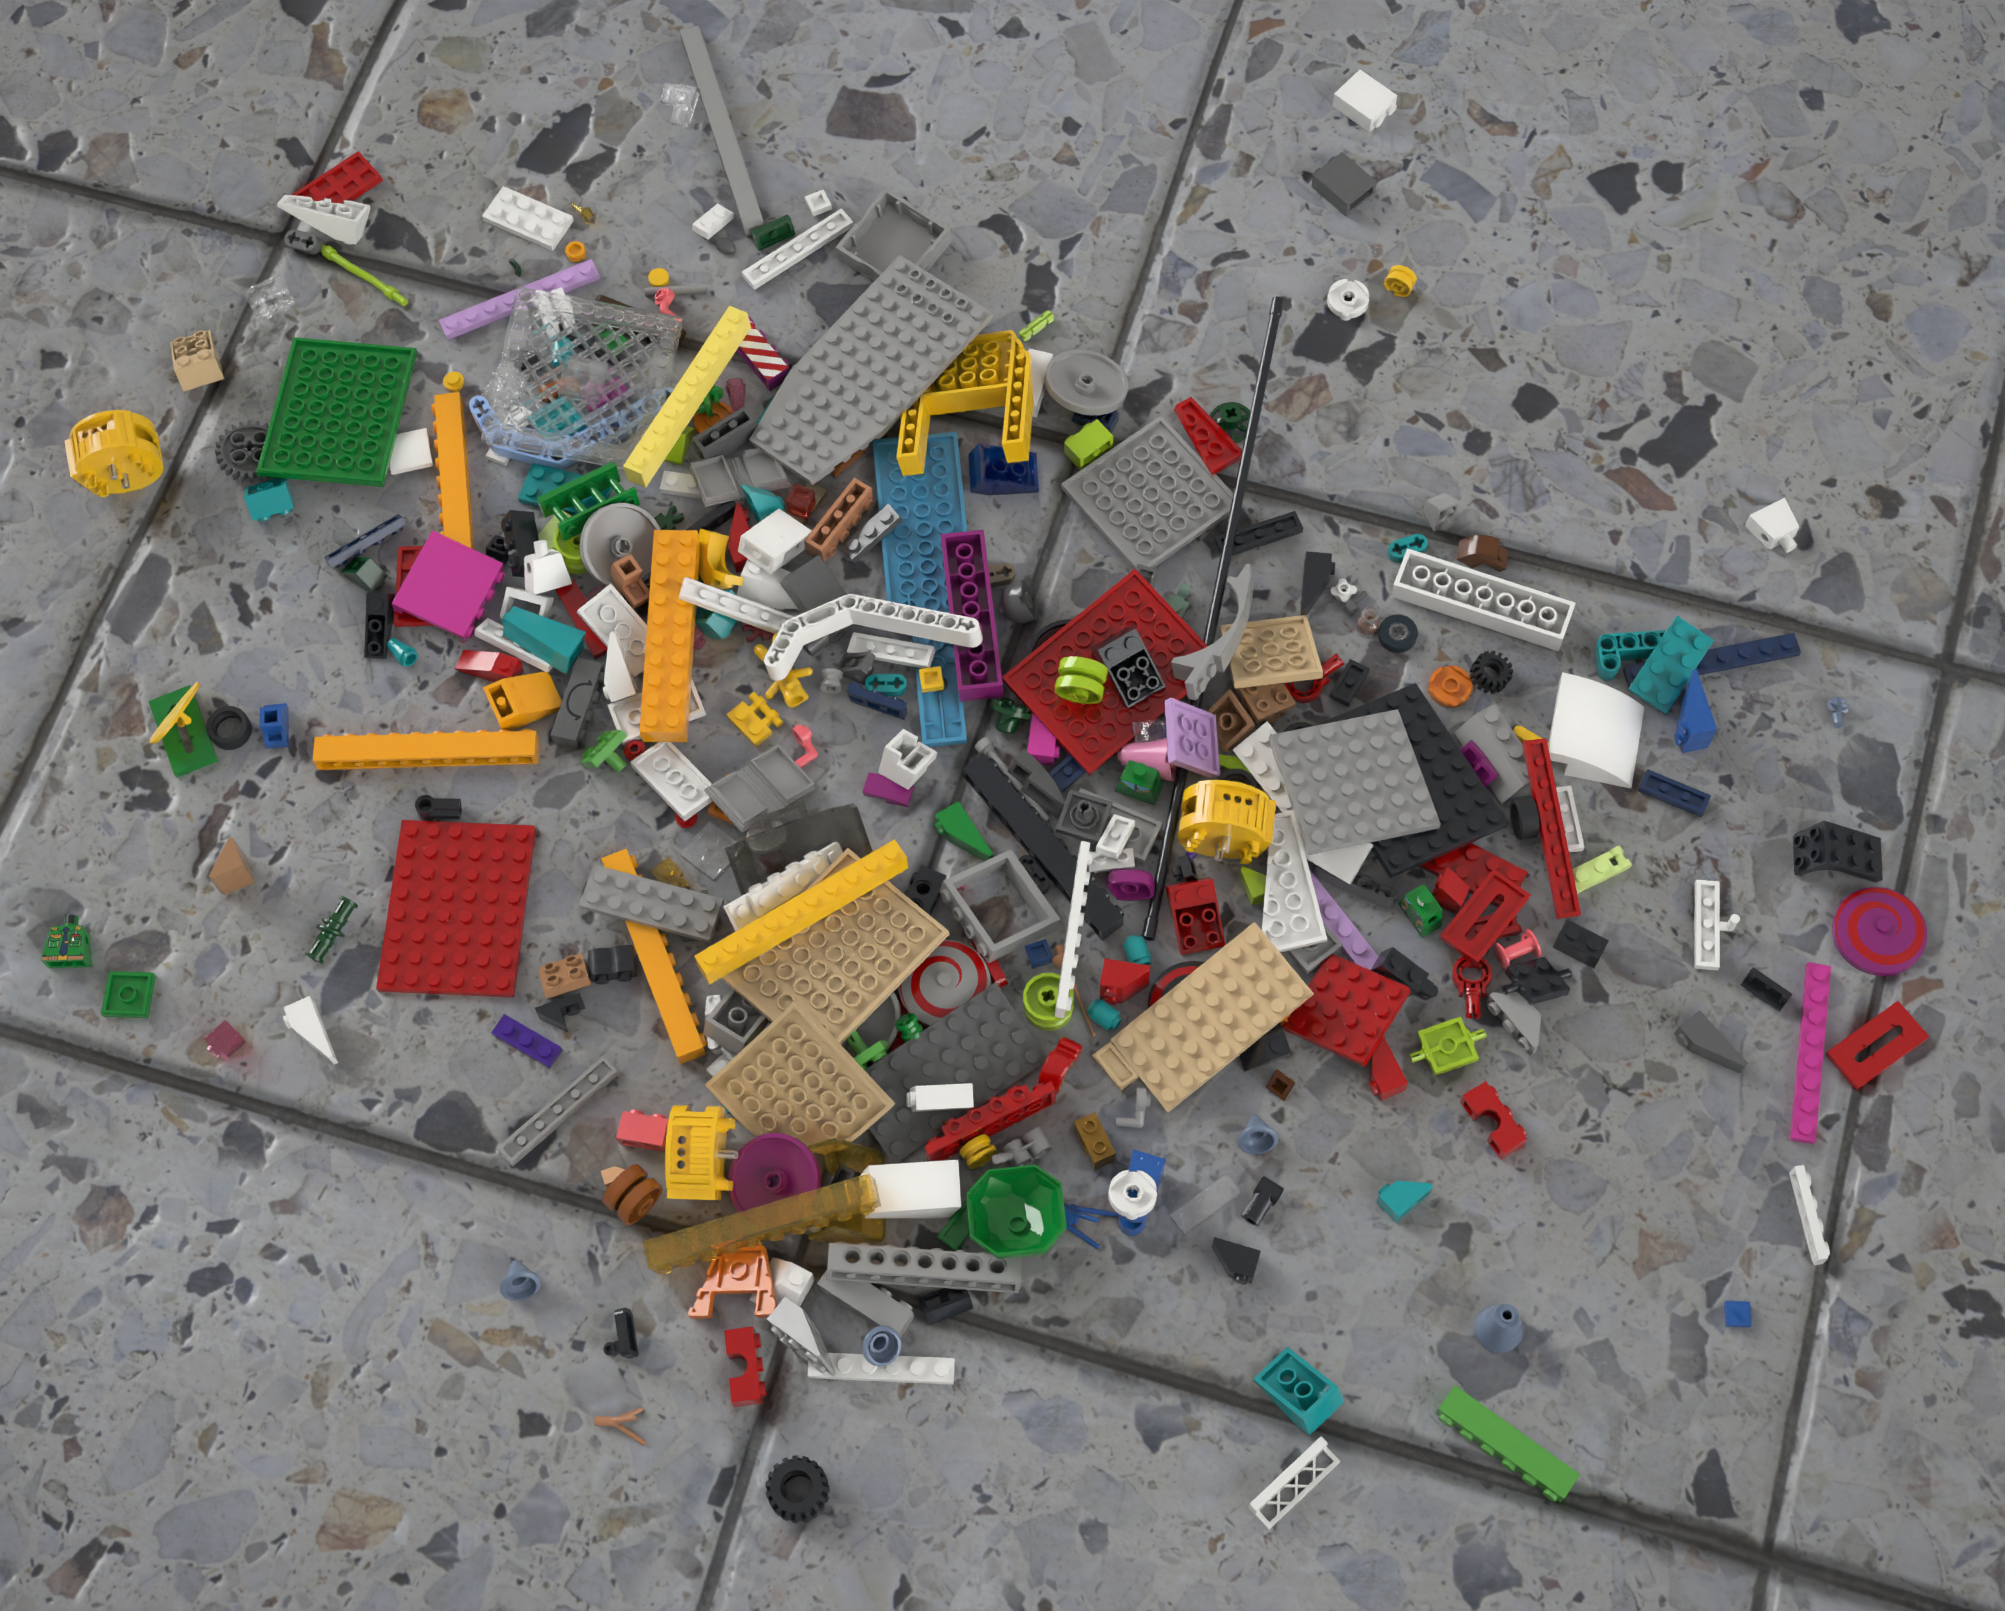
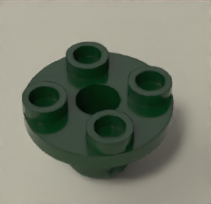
M992 698L989 707L999 712L997 723L995 724L998 731L1004 734H1014L1020 718H1032V713L1025 705L1021 704V707L1014 705L1015 701L1008 698H1002V700Z

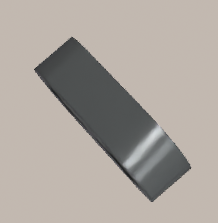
M292 229L285 235L286 245L296 251L314 255L322 248V241L311 233Z

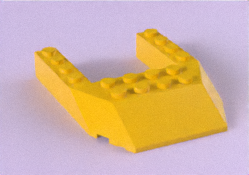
M1013 330L978 334L908 410L906 409L902 412L897 460L903 476L924 474L931 415L1005 406L1002 447L1007 463L1029 461L1034 403L1032 359L1030 353L1025 350L1022 342L1017 339Z

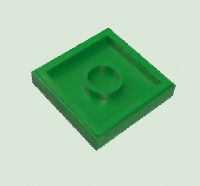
M108 971L101 1015L103 1017L149 1018L156 975L151 972Z

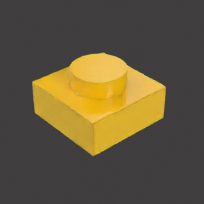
M941 666L919 669L922 693L944 690Z

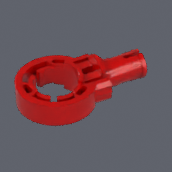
M1337 653L1321 664L1323 678L1313 679L1314 685L1311 690L1306 691L1307 696H1304L1302 691L1300 692L1294 687V682H1291V685L1285 683L1295 702L1310 703L1320 696L1323 686L1330 682L1328 675L1344 665L1342 659L1338 658L1339 655Z
M1463 956L1453 966L1452 982L1458 989L1460 998H1463L1465 988L1466 1018L1468 1019L1472 1018L1471 1014H1474V1019L1481 1017L1480 992L1481 998H1486V989L1491 983L1492 968L1484 958H1482L1478 965H1475ZM1461 966L1459 974H1457L1456 971ZM1465 968L1482 970V978L1475 981L1468 980L1463 977L1462 971Z

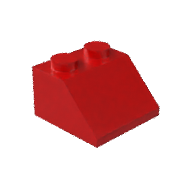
M1104 958L1100 981V1000H1104L1110 1005L1124 1003L1149 986L1151 966Z

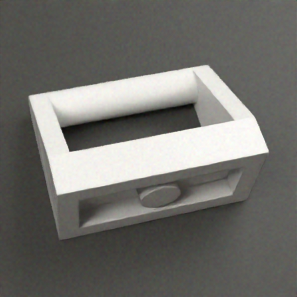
M506 587L500 620L502 621L505 613H509L515 598L541 605L539 615L547 618L554 597L540 593L534 595L518 587Z

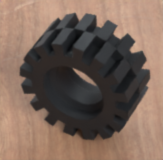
M1489 651L1481 653L1470 668L1469 672L1471 674L1469 676L1470 679L1474 678L1472 681L1473 685L1478 684L1477 689L1479 690L1484 688V693H1488L1489 690L1491 694H1495L1496 691L1499 693L1512 679L1513 669H1510L1512 664L1511 662L1506 663L1508 658H1501L1502 653L1500 652L1498 655H1495L1496 651H1491L1490 654ZM1484 667L1494 669L1498 674V678L1489 676Z

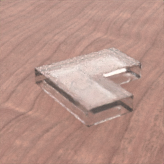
M672 83L664 84L659 102L674 106L669 121L670 124L689 128L700 93L699 88Z

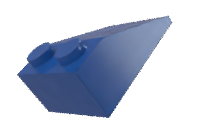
M1692 670L1683 690L1676 733L1674 734L1675 743L1677 746H1680L1682 753L1708 748L1717 731L1697 670Z

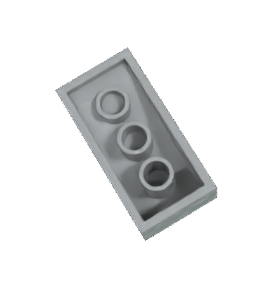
M731 988L705 1019L704 1035L733 1053L738 1054L764 1030L769 1020Z

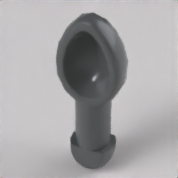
M714 234L709 239V241L716 244L718 250L722 253L733 254L736 251L734 243L728 238H721Z

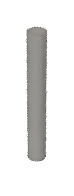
M706 284L666 286L675 294L707 293ZM666 287L644 288L645 296H654L659 289Z

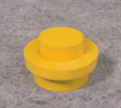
M449 372L445 375L443 384L446 389L457 392L464 385V377L459 372Z

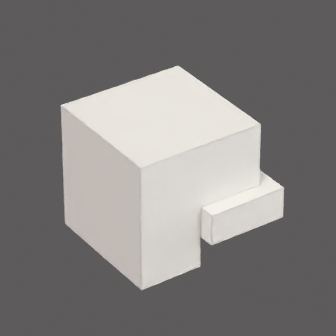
M902 729L885 746L878 773L909 789L936 759L937 752L921 742L917 743V736Z

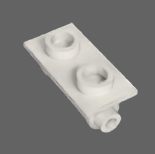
M1133 848L1122 849L1118 859L1096 853V851L1093 852L1089 872L1097 874L1098 872H1108L1113 869L1135 868Z

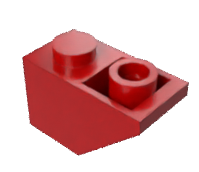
M1447 868L1444 875H1439L1432 895L1436 896L1435 900L1441 908L1457 914L1466 900L1470 887L1456 873Z

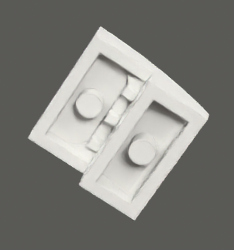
M427 428L397 434L389 465L392 475L434 466Z

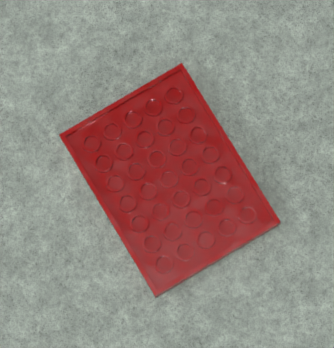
M1134 569L1002 677V681L1090 776L1116 755L1123 746L1134 740L1165 714V700L1174 698L1181 701L1187 696L1185 681L1174 678L1171 661L1175 657L1192 654L1208 646L1146 579ZM1128 626L1136 628L1166 686L1129 708L1125 706L1108 678L1102 684L1104 687L1102 701L1096 704L1072 702L1059 697L1054 692L1056 679L1060 677L1058 669L1061 659L1065 657H1083L1097 661L1091 647Z
M418 820L401 821L376 986L378 992L514 998L536 835L535 825Z

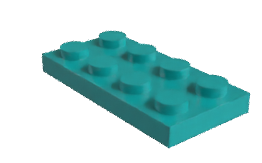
M532 463L518 496L519 503L539 507L537 497L583 475ZM608 487L600 491L606 500L609 498L612 488ZM592 496L581 501L587 509L598 504ZM573 505L563 509L564 512L572 516L579 513Z
M1675 616L1627 690L1661 713L1667 714L1687 683L1692 670L1697 668L1714 639L1679 616Z

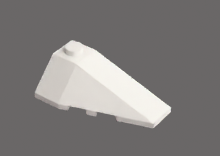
M747 559L740 576L744 578L742 586H738L737 596L776 609L777 611H784V609H797L799 611L780 584L783 578L791 572L779 568L773 574H770Z

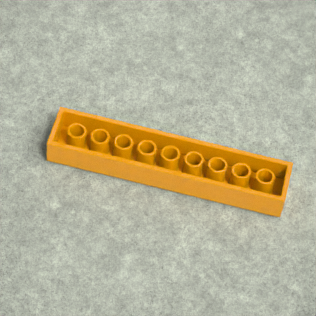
M654 530L639 730L643 742H687L696 605L678 598L685 577L698 581L701 544L698 530Z

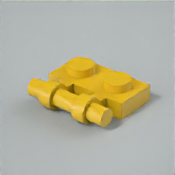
M752 692L748 697L753 702L750 706L742 701L727 713L726 716L756 748L772 735V730L769 726L773 723L778 728L783 724V721L779 717V713L775 709H771L762 696ZM759 710L765 715L762 720L756 715Z

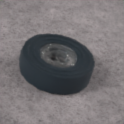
M1401 614L1386 617L1380 624L1378 630L1379 641L1390 652L1404 653L1410 650L1416 643L1418 637L1417 626L1408 616ZM1398 630L1401 631V635H1398V637L1394 636Z

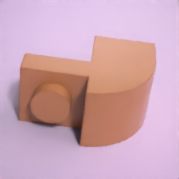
M629 554L612 563L611 577L620 595L623 594L633 609L649 601L650 591L641 580L643 570L633 556Z

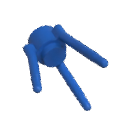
M1064 1203L1067 1230L1096 1249H1099V1244L1073 1227L1072 1224L1077 1225L1080 1218L1096 1223L1099 1222L1098 1218L1081 1212L1118 1217L1119 1214L1106 1210L1081 1207L1072 1203L1071 1205Z

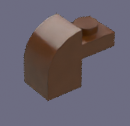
M1473 535L1459 541L1457 560L1471 568L1485 563L1501 572L1506 570L1508 550L1499 546L1500 539L1496 537Z

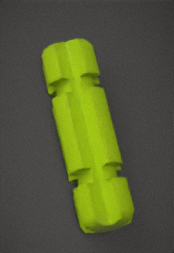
M1049 310L1041 314L1042 317H1037L1027 325V328L1024 327L1018 332L1020 339L1024 342L1028 341L1031 335L1034 336L1045 328V324L1049 325L1053 322L1054 315Z

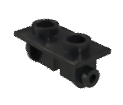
M1754 967L1740 984L1779 1012L1792 996L1791 992Z

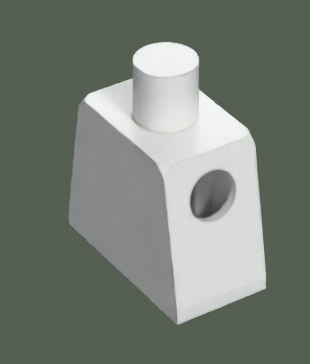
M1785 498L1749 516L1745 524L1746 528L1766 548L1772 549L1781 545L1785 552L1788 553L1797 547L1793 537H1795L1799 525Z
M546 540L535 541L533 543L535 553L524 558L525 591L536 595L572 584L561 553L554 549H548Z

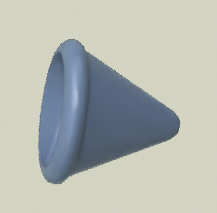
M1255 1114L1250 1117L1238 1138L1239 1147L1249 1154L1266 1153L1272 1150L1278 1142L1276 1131Z
M515 1260L511 1263L505 1278L500 1284V1292L503 1297L511 1301L526 1300L537 1293L541 1280L536 1273L530 1271L518 1260Z
M875 1327L864 1338L862 1345L863 1355L874 1366L889 1365L899 1356L902 1341L898 1332L892 1327Z

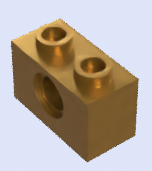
M1096 1112L1074 1121V1131L1093 1170L1095 1171L1115 1162L1116 1153Z

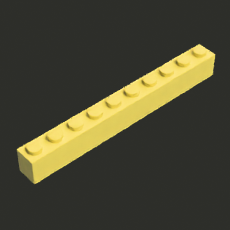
M732 306L727 308L623 465L628 481L645 488L648 486L751 329L747 312Z

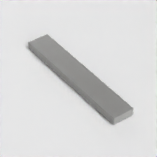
M603 1055L496 1149L513 1167L620 1074L619 1071Z

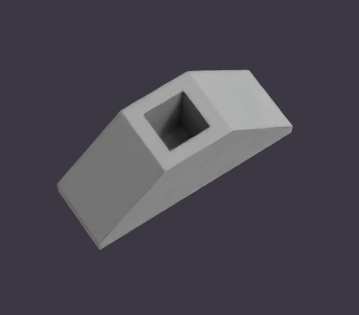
M1491 993L1486 1002L1489 1011L1502 1020L1505 1030L1517 1038V1043L1523 1051H1528L1531 1056L1535 1054L1539 1045L1541 1023L1539 1011L1533 1005H1530L1523 996Z

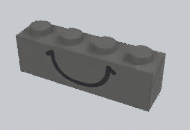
M577 658L550 734L555 745L579 750L581 743L586 741V729L588 723H591L593 720V708L595 704L599 703L601 685H604L605 669L603 663Z

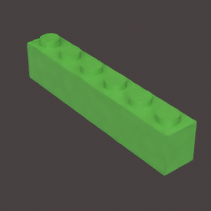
M1455 1385L1435 1413L1439 1416L1440 1422L1448 1427L1453 1426L1458 1429L1461 1437L1469 1442L1473 1440L1481 1446L1480 1450L1490 1457L1494 1455L1500 1459L1501 1465L1511 1472L1514 1470L1522 1475V1480L1532 1487L1535 1485L1544 1491L1543 1495L1553 1502L1557 1500L1561 1503L1580 1476L1577 1471Z

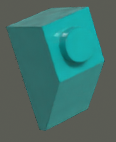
M745 484L741 486L758 523L778 509L784 511L785 503L780 496H775L771 491Z
M1395 1181L1391 1186L1387 1183L1378 1191L1377 1203L1397 1223L1431 1193L1433 1185L1431 1183Z

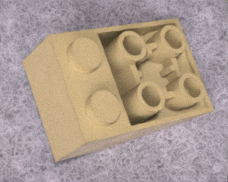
M210 330L198 331L194 335L178 337L170 342L174 371L183 392L224 379Z

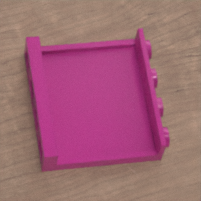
M432 530L392 602L393 611L402 614L404 611L460 637L461 642L465 643L467 638L473 636L476 629L474 625L477 619L481 620L486 610L484 607L487 601H492L496 591L494 590L496 584H500L504 579L503 563Z

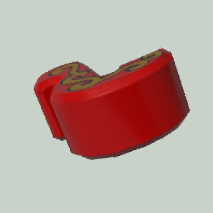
M1065 1036L1062 1037L1057 1047L1048 1055L1039 1074L1038 1084L1042 1082L1046 1084L1051 1081L1055 1088V1094H1059L1065 1076L1082 1053V1045Z

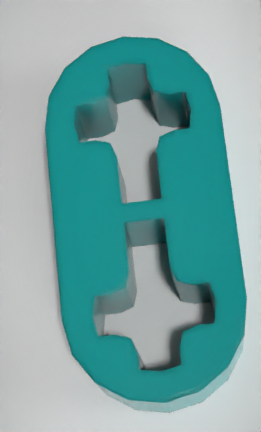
M1414 534L1391 542L1387 552L1388 558L1393 562H1402L1407 548L1424 554L1428 545L1427 538L1422 534ZM1414 542L1422 544L1421 548H1418L1417 545L1414 546ZM1397 548L1398 551H1401V554L1398 555L1397 552H1394V549Z
M873 674L865 681L866 690L871 692L873 690L879 691L886 697L901 696L907 691L906 678L901 674ZM874 682H878L877 689H873L872 685ZM895 682H900L898 689L894 686Z

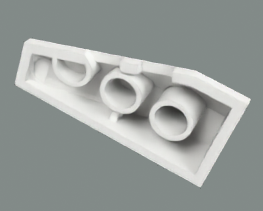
M284 195L277 203V207L335 240L355 245L363 236L370 212V205L344 200V204L331 203V199L326 198L322 201H313L311 197Z

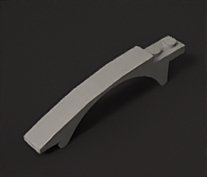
M1250 564L1245 565L1238 577L1229 576L1227 579V584L1232 588L1229 596L1239 607L1237 617L1230 629L1210 646L1192 654L1175 657L1171 661L1174 678L1185 681L1188 699L1197 700L1201 692L1205 691L1211 677L1215 676L1216 671L1224 673L1240 644L1249 619L1253 596V576Z

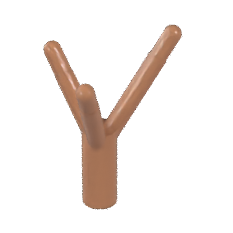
M642 1407L620 1416H595V1426H615L641 1445H646L645 1440L620 1424L636 1420L635 1414L642 1412Z

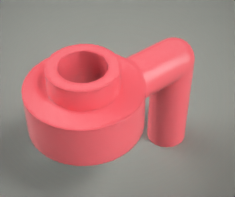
M668 287L659 289L654 298L655 304L660 307V313L674 324L680 325L682 319L668 309L675 293Z
M798 724L791 730L796 741L807 751V754L794 761L801 768L817 758L818 752L811 743L812 733L806 725Z

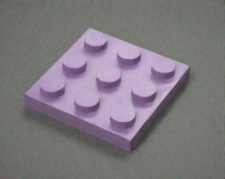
M1174 698L1165 700L1169 763L1212 779L1218 778L1220 776L1216 715Z

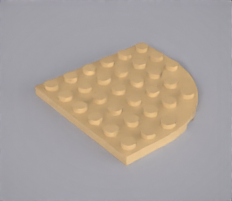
M799 999L793 1002L705 1084L729 1112L754 1135L760 1136L768 1133L790 1135L805 1143L813 1153L825 1152L827 1149L839 1148L852 1142L895 1105V1102Z

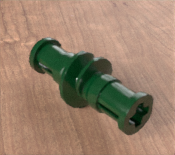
M340 895V901L335 910L331 912L329 919H321L325 925L318 924L316 926L321 932L315 938L316 940L309 952H305L306 956L320 964L324 963L323 958L333 946L336 937H345L341 929L346 925L353 909L358 907L356 903Z

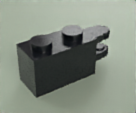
M1394 947L1382 951L1371 968V971L1409 987L1411 992L1408 997L1415 994L1423 1000H1428L1430 997L1433 998L1438 995V986L1427 979L1429 973Z

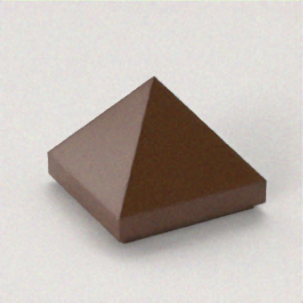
M1276 1069L1266 1088L1285 1101L1295 1082Z

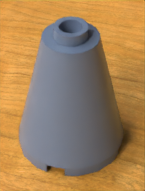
M1510 1304L1490 1305L1478 1314L1475 1321V1335L1485 1349L1493 1353H1506L1518 1346L1522 1340L1524 1332L1523 1323L1514 1306Z

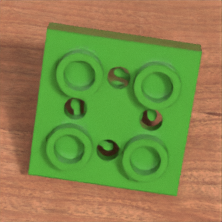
M622 730L604 731L597 738L598 743L593 748L591 746L582 753L581 756L583 758L579 763L584 768H597L605 760L616 773L620 772L627 763L614 750L627 735Z
M857 1030L852 1032L846 1039L855 1053V1061L864 1070L868 1068L867 1063L871 1060L874 1063L888 1055L886 1050L890 1046L886 1040L878 1041L873 1046L867 1047Z

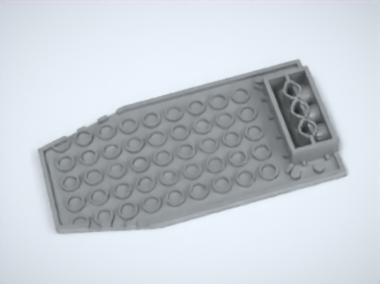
M899 255L789 371L750 437L751 444L809 484H815L834 471L836 465L851 459V455L859 449L862 451L867 448L869 442L884 436L900 419L902 412L906 409L908 410L992 320L994 317L993 313Z

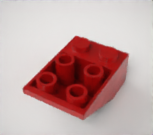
M1207 877L1166 885L1168 905L1180 955L1224 947L1225 940L1214 880Z

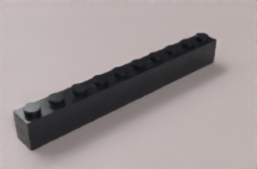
M983 753L963 768L964 779L1025 851L1038 861L1048 878L1071 904L1078 858L1075 855L1071 856L1067 851L1068 848L1065 842L1053 835L1054 831L1047 822L1043 823L1036 808L1030 807L1025 802L1026 798L1020 790L1016 791L1012 787V781L1006 774H1001L993 758L989 759ZM1090 873L1089 884L1084 885L1083 892H1087L1086 905H1081L1080 912L1084 913L1085 922L1103 941L1124 925V912L1118 905L1114 906L1111 903L1109 894L1105 889H1100L1095 884L1096 880Z

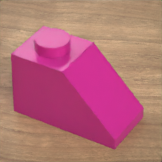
M1032 714L1027 752L1041 765L1054 766L1055 758H1059L1060 745H1056V738Z

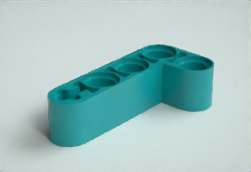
M1666 630L1601 635L1594 649L1598 676L1604 681H1611L1619 671L1621 660L1648 659ZM1646 643L1652 644L1653 647L1648 646ZM1624 644L1630 645L1632 648H1627ZM1602 646H1607L1610 649H1604ZM1605 666H1611L1613 669H1608Z

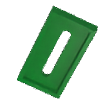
M190 685L148 701L157 728L171 712L172 708L176 706L191 688ZM195 695L183 711V713L191 718V723L186 725L194 748L193 752L186 753L176 723L162 738L176 778L218 762Z

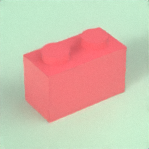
M639 1110L623 1111L616 1139L620 1145L665 1153L669 1119H666L667 1117L661 1114H653V1116L644 1115Z

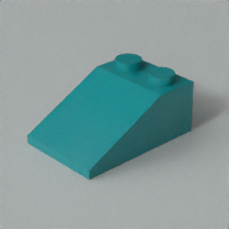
M1286 1347L1253 1378L1254 1382L1292 1422L1308 1435H1311L1344 1403L1338 1386L1289 1347Z

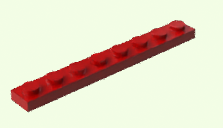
M1547 739L1526 740L1522 742L1532 796L1539 816V832L1556 918L1558 920L1581 916V910Z

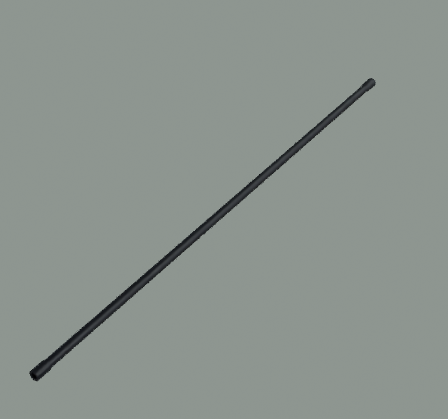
M1278 296L1273 297L1271 302L1269 322L1203 639L1207 646L1213 644L1215 640L1279 320L1282 316L1284 299ZM1201 692L1197 700L1191 699L1190 705L1201 709L1204 692ZM1177 766L1154 879L1155 893L1154 897L1150 899L1142 937L1147 941H1154L1159 922L1158 916L1188 773L1187 769Z

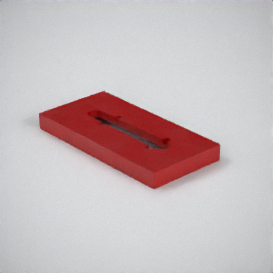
M1493 868L1441 933L1439 939L1475 965H1478L1530 899L1531 894ZM1502 896L1504 901L1473 940H1467L1465 937L1466 933L1494 898Z
M1896 1001L1828 1050L1825 1055L1857 1091L1926 1041L1930 1036L1903 1005ZM1896 1026L1902 1029L1900 1035L1860 1063L1855 1061V1055Z

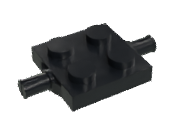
M1545 957L1507 966L1505 974L1511 980V984L1502 986V991L1505 995L1517 992L1530 1005L1568 995L1570 988L1563 979L1571 978L1572 972L1569 968L1557 971Z

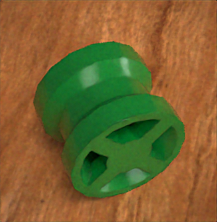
M914 1013L903 1015L895 1022V1027L898 1031H901V1038L904 1042L910 1039H917L920 1033L924 1031L922 1025L917 1023L918 1019Z

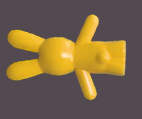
M775 633V634L773 635V637H772V643H773V641H774V639L776 638V636H777L778 633ZM757 644L754 647V653L764 662L768 650L764 645ZM806 667L794 670L791 668L784 679L774 681L766 691L765 698L772 699L780 689L788 707L794 708L803 703L809 696L801 686L798 678L810 676L813 673L812 668Z

